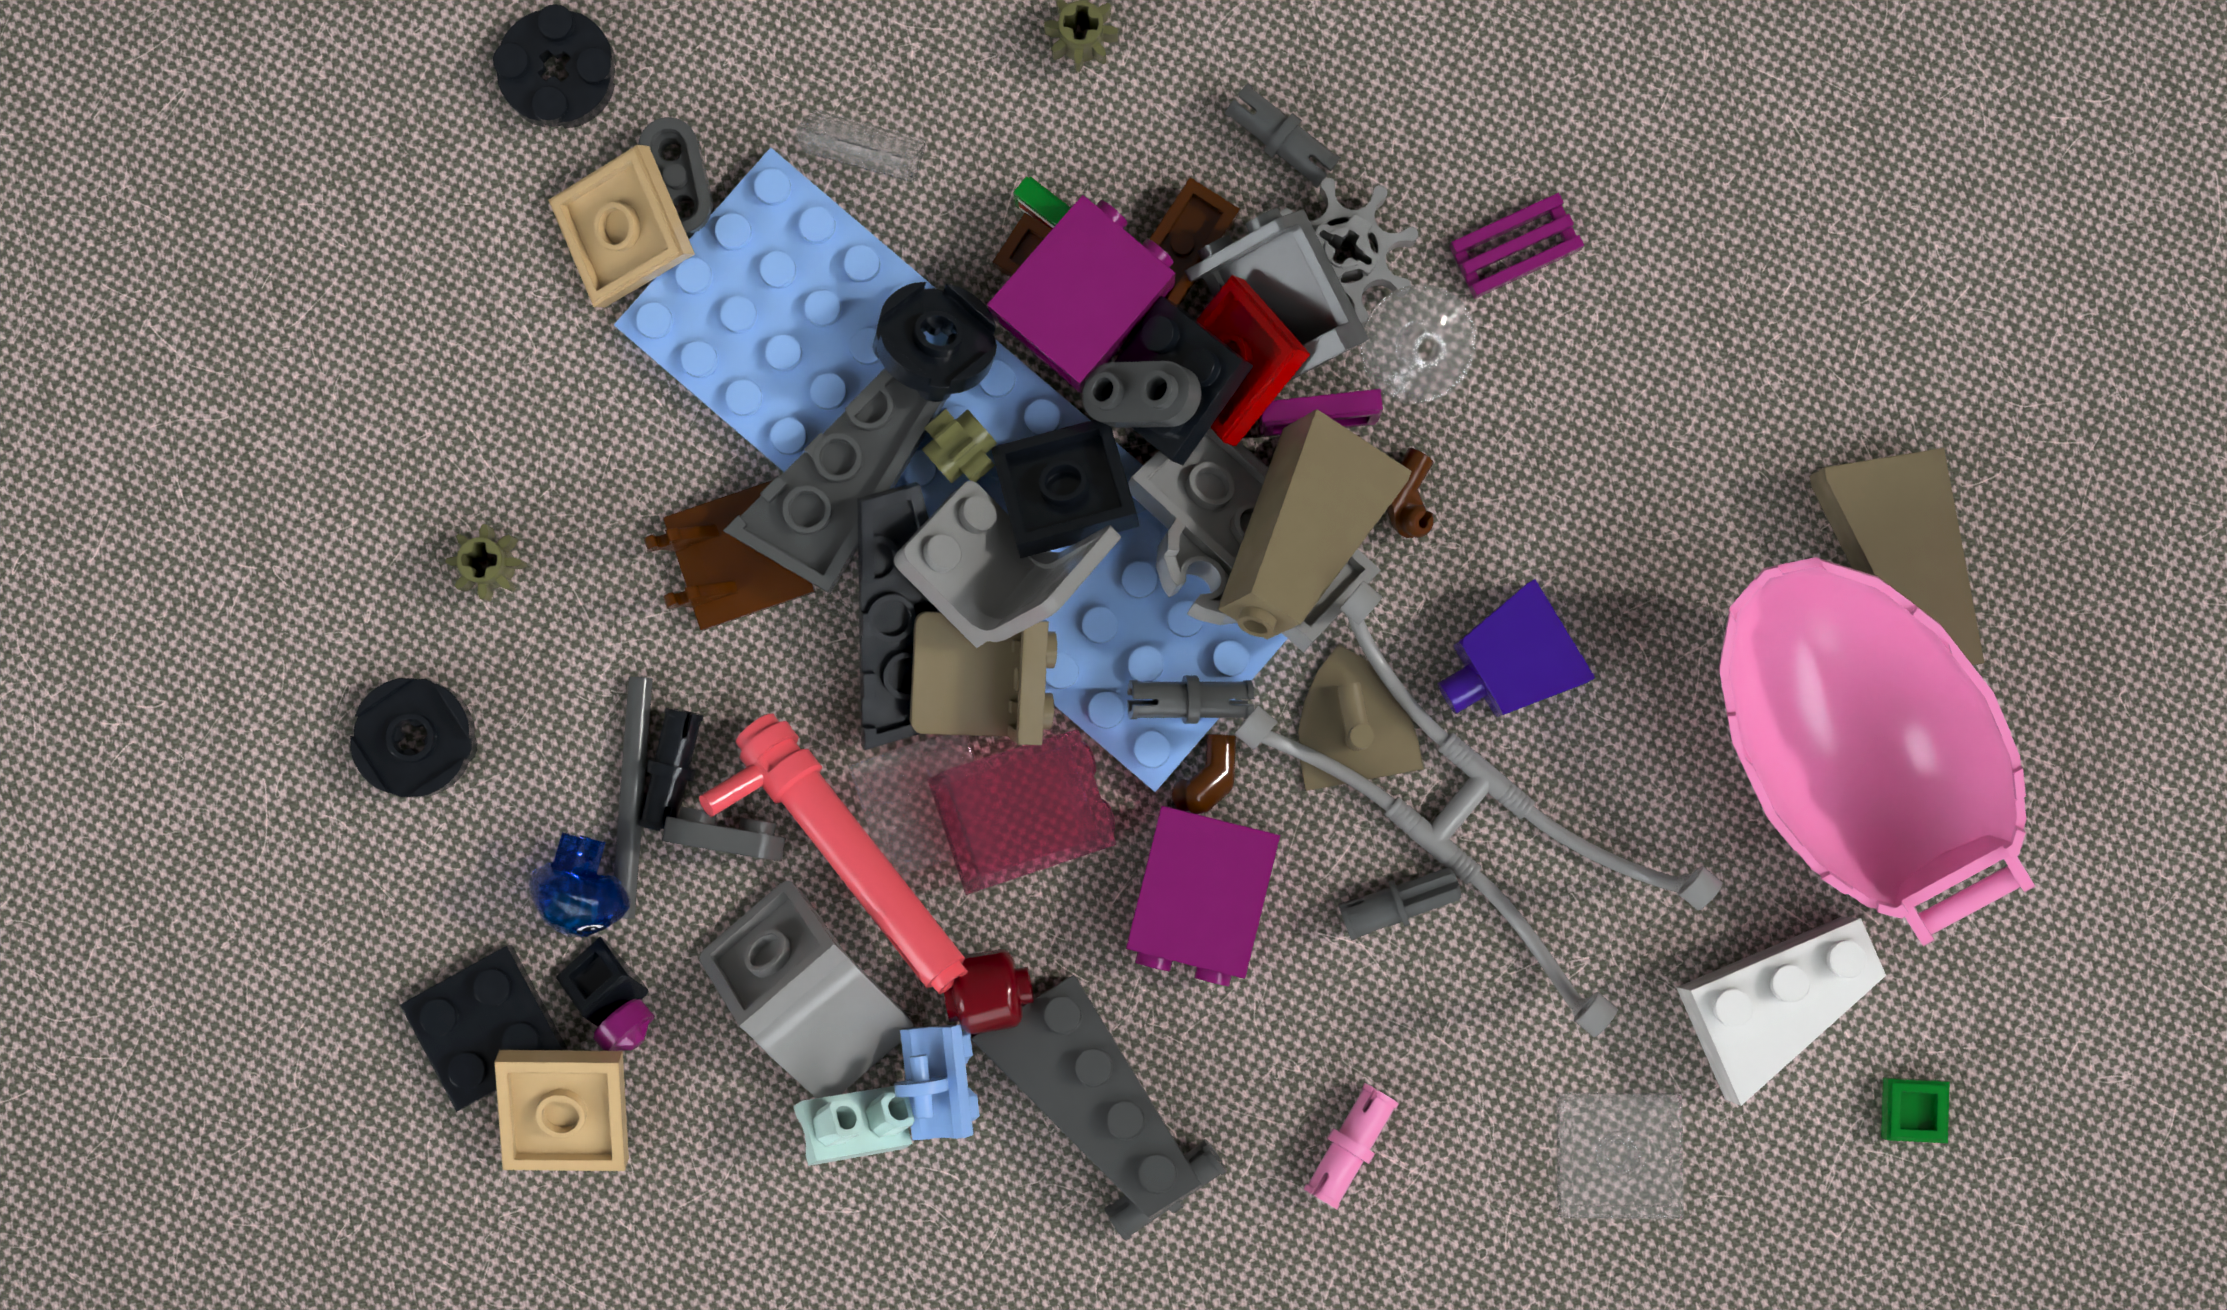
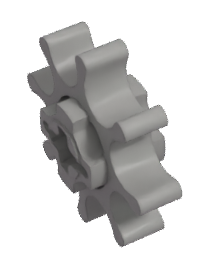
M1325 178L1321 183L1320 195L1326 204V212L1320 218L1310 221L1364 327L1369 315L1362 303V294L1368 288L1384 286L1389 288L1398 298H1404L1408 294L1411 287L1410 281L1394 275L1388 269L1386 255L1397 247H1413L1418 238V231L1415 227H1409L1399 233H1388L1377 225L1375 211L1383 205L1387 196V189L1384 186L1378 185L1374 188L1371 200L1365 207L1359 210H1350L1344 208L1338 202L1335 196L1334 179ZM1284 208L1280 213L1284 216L1293 212L1288 208ZM1369 239L1372 240L1376 253L1372 251ZM1345 243L1355 247L1353 258L1348 257L1343 264L1336 263L1333 260L1335 249H1341Z

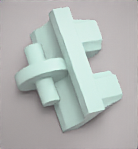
M894 1086L803 1100L793 1106L795 1115L801 1123L805 1134L808 1166L901 1150L912 1144L908 1127L913 1125L914 1116L909 1097H895Z

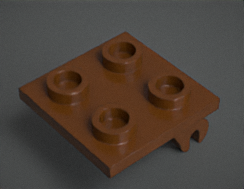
M773 480L663 517L667 529L665 530L666 534L660 536L653 534L644 538L648 552L668 550L676 553L687 587H685V591L680 593H668L663 596L667 609L678 607L693 608L701 631L816 593L812 583L723 531L738 515L741 516L761 496L760 493Z

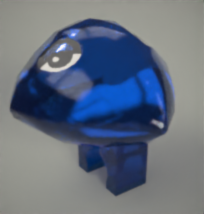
M562 832L554 861L542 865L531 874L529 878V892L536 909L547 925L568 937H587L610 927L622 919L631 907V899L621 880L610 875L603 876L597 874L606 842L588 836L580 835L579 837Z

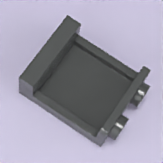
M1278 207L1255 217L1245 224L1250 234L1234 243L1230 235H1227L1197 251L1202 261L1184 271L1190 282L1203 278L1213 297L1216 296L1231 275L1244 279L1310 353V356L1289 381L1369 340L1304 209L1282 216Z

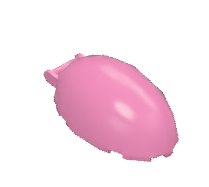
M1814 557L1763 568L1730 606L1719 663V673L1732 744L1768 820L1792 849L1797 851L1811 870L1821 876L1822 880L1843 894H1849L1866 907L1876 909L1877 913L1901 919L1905 917L1923 946L1935 941L1932 936L1934 933L2021 887L2025 893L2036 887L2017 857L2020 854L2026 834L2024 830L2026 823L2024 797H2026L2020 754L1994 692L1940 623L1879 577ZM2003 859L2008 865L1920 913L1915 907Z

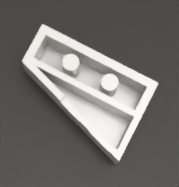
M1840 917L1676 988L1725 1100L1742 1106L1880 982L1886 974L1862 919Z

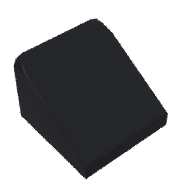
M601 936L556 976V979L581 1015L597 1027L622 1005L633 999H643L649 992L642 980Z

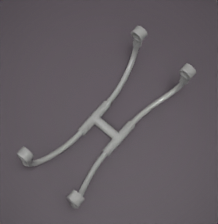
M1363 581L1340 607V610L1348 617L1351 629L1362 651L1381 681L1405 712L1439 745L1438 751L1443 753L1448 760L1452 761L1454 765L1470 777L1434 821L1430 823L1400 797L1394 799L1379 786L1340 762L1271 731L1278 721L1259 705L1242 722L1234 734L1252 750L1260 743H1263L1315 766L1353 787L1385 810V817L1389 818L1403 832L1407 833L1410 838L1446 868H1451L1460 880H1463L1465 884L1472 883L1484 894L1514 928L1565 1002L1572 1009L1574 1022L1592 1037L1598 1036L1614 1019L1618 1008L1599 992L1594 993L1589 999L1582 998L1522 914L1499 888L1480 871L1481 865L1470 856H1467V853L1463 852L1461 848H1458L1450 840L1453 834L1489 793L1517 816L1518 819L1526 818L1538 829L1559 843L1616 872L1644 883L1676 892L1698 911L1710 903L1721 889L1723 882L1704 866L1697 868L1691 875L1685 874L1676 877L1636 864L1586 841L1538 810L1534 806L1535 801L1526 795L1525 792L1521 791L1505 775L1475 752L1474 749L1470 748L1455 733L1449 735L1404 687L1383 657L1364 621L1383 596Z

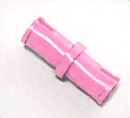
M1364 1083L1362 1092L1339 1131L1334 1128L1332 1129L1327 1138L1332 1143L1309 1183L1303 1188L1337 1210L1340 1206L1339 1203L1363 1162L1370 1164L1375 1153L1371 1151V1148L1393 1110L1399 1105L1398 1102L1379 1090L1376 1091L1374 1087Z

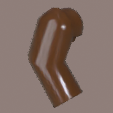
M1408 448L1400 464L1411 470V474L1406 485L1388 507L1387 513L1392 527L1398 534L1405 538H1420L1427 535L1434 524L1433 513L1426 511L1418 491L1434 462L1421 451Z
M1207 734L1205 767L1190 780H1178L1172 789V801L1178 810L1190 811L1193 814L1206 813L1231 792L1235 778V735Z

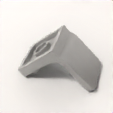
M967 481L944 501L896 553L894 563L896 568L978 648L987 641H1004L1056 613L1115 546L1121 536L1111 525H1108L1062 552L1047 551L1020 559L1009 515L978 483Z
M784 881L775 887L702 951L699 958L701 965L739 1027L751 1036L771 1058L815 1098L842 1094L901 1042L900 1030L913 1027V1023L908 1015L842 949L806 895L791 881Z

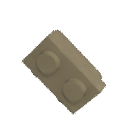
M923 611L919 613L914 623L910 706L911 727L920 734L1006 736L1018 745H1042L1043 729L1050 730L1054 718L1053 694L1045 693L1046 668H1054L1057 659V636L1055 632L1048 631L1049 621L1043 620L1004 641H987L976 648L940 611Z

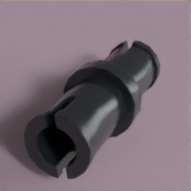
M665 707V717L655 759L648 760L646 771L652 774L642 817L639 819V826L660 831V829H664L666 816L679 818L687 781H694L696 769L691 767L700 723L703 721L704 715Z

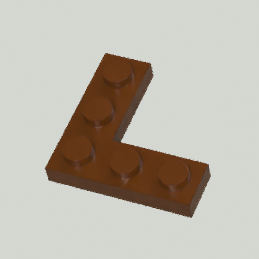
M1191 177L1150 237V240L1159 245L1174 261L1170 269L1175 272V286L1165 298L1173 301L1178 306L1181 305L1196 280L1190 282L1184 271L1202 261L1197 251L1226 236L1240 213V208ZM1024 213L992 261L993 267L1011 277L1052 229ZM1131 337L1124 343L1121 349H1124Z

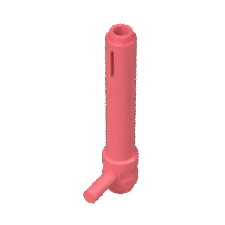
M772 713L752 722L739 734L735 741L741 750L739 758L746 768L700 795L699 801L707 815L713 817L762 787L775 804L783 803L927 989L934 987L938 994H942L952 988L954 979L958 976L963 977L968 972L962 965L965 957L820 774L822 766L809 749H800L797 745L799 736L787 721L779 722Z

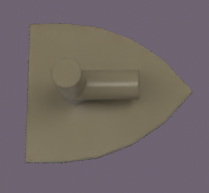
M1338 644L1317 671L1305 697L1298 729L1299 743L1340 762L1368 780L1423 770L1419 741L1411 717L1389 692L1370 662ZM1300 760L1305 791L1346 784L1317 767Z

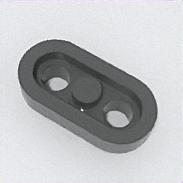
M664 117L651 122L645 127L640 135L638 145L650 147L675 208L680 202L685 200L694 203L693 213L686 218H680L688 238H691L695 232L705 226L714 212L710 185L701 145L692 128L680 119ZM668 145H680L682 152L676 160L666 161L662 159L663 150Z
M1171 361L1105 363L1097 367L1089 375L1083 388V404L1087 413L1093 419L1116 428L1179 426L1187 422L1195 414L1201 400V386L1196 375L1189 369ZM1166 383V393L1158 400V390L1161 385ZM1113 384L1112 395L1105 401L1107 391Z
M687 807L680 808L679 818L666 816L662 841L782 861L786 837L775 835L777 823L741 817L739 828L715 825L717 814L710 817L704 810Z

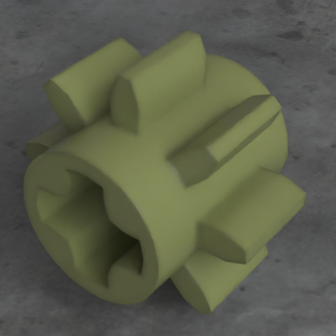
M1056 0L1059 20L1044 22L1045 35L1060 38L1051 48L1052 58L1057 60L1066 55L1074 60L1077 72L1081 71L1083 62L1094 58L1104 65L1107 62L1105 48L1103 47L1104 42L1113 43L1118 41V28L1103 25L1111 16V5L1106 3L1097 8L1089 0L1074 1L1070 4H1067L1064 0ZM1078 24H1088L1089 30L1086 33L1085 39H1074V33L1077 30Z
M945 408L924 427L933 440L922 448V451L951 483L956 481L963 473L970 481L977 482L995 466L986 453L997 445V442L968 409L957 419H954Z
M487 524L481 525L479 537L470 539L461 534L456 536L458 543L461 545L457 557H449L445 563L458 568L462 574L455 583V587L458 590L468 591L477 583L479 598L486 602H491L493 588L502 587L511 592L517 590L511 579L515 569L526 568L527 563L515 558L510 552L518 542L514 536L510 534L505 535L496 543L494 529ZM488 553L496 556V566L487 567L485 573L476 569L477 560L486 559Z

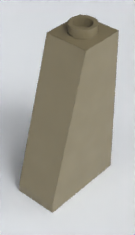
M1318 409L1283 428L1218 610L1236 620L1238 626L1246 633L1265 639L1300 625L1406 485L1411 470Z
M1939 448L1829 466L1810 475L1811 488L1852 569L1879 577L1939 622L1973 666L1985 663L1945 449Z

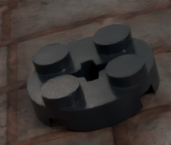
M557 4L548 5L542 10L532 12L518 20L507 31L501 41V45L494 53L493 66L497 72L498 86L510 106L523 119L533 125L545 127L544 125L551 127L563 126L565 129L579 127L598 116L612 98L615 87L613 79L615 76L616 59L610 42L591 19L581 13L569 11L564 6ZM563 56L570 58L565 65L569 73L565 80L560 82L555 76L548 78L546 81L542 78V74L546 70L545 62L549 58L555 57L559 59Z
M926 282L912 283L898 289L885 301L879 316L872 348L876 357L895 379L907 387L917 390L924 399L941 402L948 399L951 394L961 393L975 387L986 377L991 369L997 349L994 336L996 324L993 315L986 305L975 295L961 287L946 284L943 291L935 288L924 289ZM927 331L933 336L941 332L948 336L945 346H938L928 342L923 332Z
M397 678L375 688L360 703L355 717L358 718L354 725V736H350L351 755L361 775L375 788L406 798L429 797L448 789L461 778L469 762L475 757L477 752L475 725L467 705L453 690L428 679ZM410 722L416 728L423 726L426 728L427 736L423 739L425 747L419 753L412 748L405 751L400 748L399 742L405 738V732L402 727L406 723Z

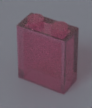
M1078 729L1043 739L1042 745H1024L947 769L927 779L965 895L1117 845L1113 835L1115 831V818L1112 809L1104 799H1101L1094 778L1096 762L1093 752L1087 743L1082 742Z

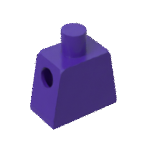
M1536 579L1518 589L1453 645L1465 667L1438 682L1437 685L1445 701L1455 714L1484 698L1496 717H1500L1586 684L1595 679V676Z

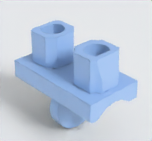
M961 1024L912 1027L900 1030L906 1080L894 1083L895 1097H909L914 1116V1123L911 1126L912 1140L933 1138L958 1139L972 1136V1121L976 1120L980 1115L977 1094L971 1088H968L966 1064L969 1058L973 1056L971 1034L962 1031Z

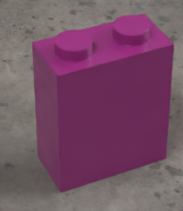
M1084 195L1078 199L987 304L988 310L998 324L1079 393L1083 392L1089 375L1097 367L1108 363L1137 330L1160 296L1165 297L1175 286V272L1170 269L1174 263L1172 258L1152 240L1146 239L1141 244L1125 231L1124 228L1128 222L1110 204L1100 200L1095 205Z
M1161 806L1126 949L1137 952L1135 963L1168 972L1171 970L1173 961L1196 966L1194 978L1228 987L1230 986L1232 976L1245 979L1281 835Z

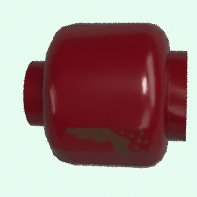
M1004 949L963 955L965 960L962 965L968 971L967 974L963 977L958 976L955 978L952 988L944 992L949 1022L959 1021L962 1029L968 1034H979L1018 1026L1023 1017L1022 1005L1034 1003L1028 966L1016 968L1013 956Z

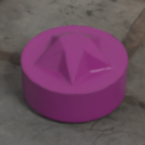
M633 999L614 1011L598 1026L594 1032L593 1040L603 1051H631L645 1041L648 1025L653 1021L655 1015L641 999Z

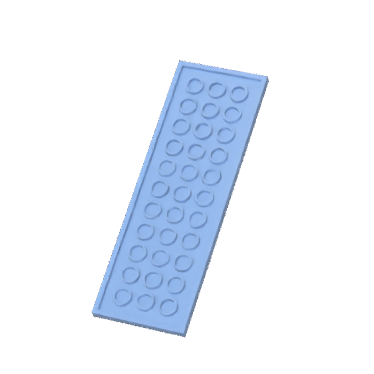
M770 147L711 214L705 226L695 232L689 239L695 255L656 277L616 321L614 326L781 471L785 472L805 452L804 449L820 433L823 434L845 412V408L885 368L874 354L872 346L882 306L889 296L898 289L912 283L926 282L924 289L935 287ZM927 331L923 332L928 342L938 346H945L948 336L941 332L933 336ZM997 340L996 354L986 377L975 387L967 391L951 394L938 413L940 414L946 408L954 419H957L968 409L997 442L995 446L1091 421ZM927 432L894 488L914 482L920 484L928 517L930 518L956 489L970 480L963 473L956 481L951 483L922 451V448L933 440L932 436ZM1116 443L1128 482L1143 465ZM990 450L986 455L995 464L992 450ZM995 465L976 483L1008 514ZM1132 497L1140 527L1118 532L1121 538L1065 604L1056 613L1045 619L1049 621L1048 631L1055 632L1057 636L1056 664L1054 668H1046L1045 693H1052L1054 706L1153 792H1156L1219 718H1200L1197 724H1184L1182 718L1130 719L1127 700L1152 699H1133L1132 695L1127 694L1129 681L1182 682L1185 675H1197L1200 682L1252 681L1288 638L1280 633L1265 639L1246 633L1237 623L1217 625L1189 616L1187 613L1200 594L1211 593L1210 588L1202 578L1187 574L1186 582L1178 593L1171 597L1167 596L1162 588L1156 569L1158 545L1168 529ZM1072 545L1054 549L1051 552H1062Z

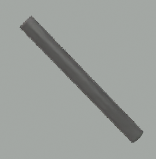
M629 677L611 905L612 918L635 919L642 827L638 824L639 819L642 817L644 804L652 678Z

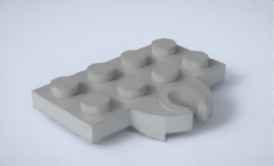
M1211 427L1183 466L1171 461L1158 451L1130 478L1128 485L1132 497L1168 529L1158 545L1156 569L1162 588L1167 596L1171 597L1178 593L1186 582L1187 574L1196 575L1208 584L1211 593L1200 594L1187 614L1197 620L1225 625L1237 623V621L1219 611L1218 607L1269 468L1241 442L1237 446L1223 443ZM1357 549L1300 625L1282 632V634L1304 653L1342 613L1340 607L1344 604L1345 600L1363 581L1369 584L1380 572V569Z

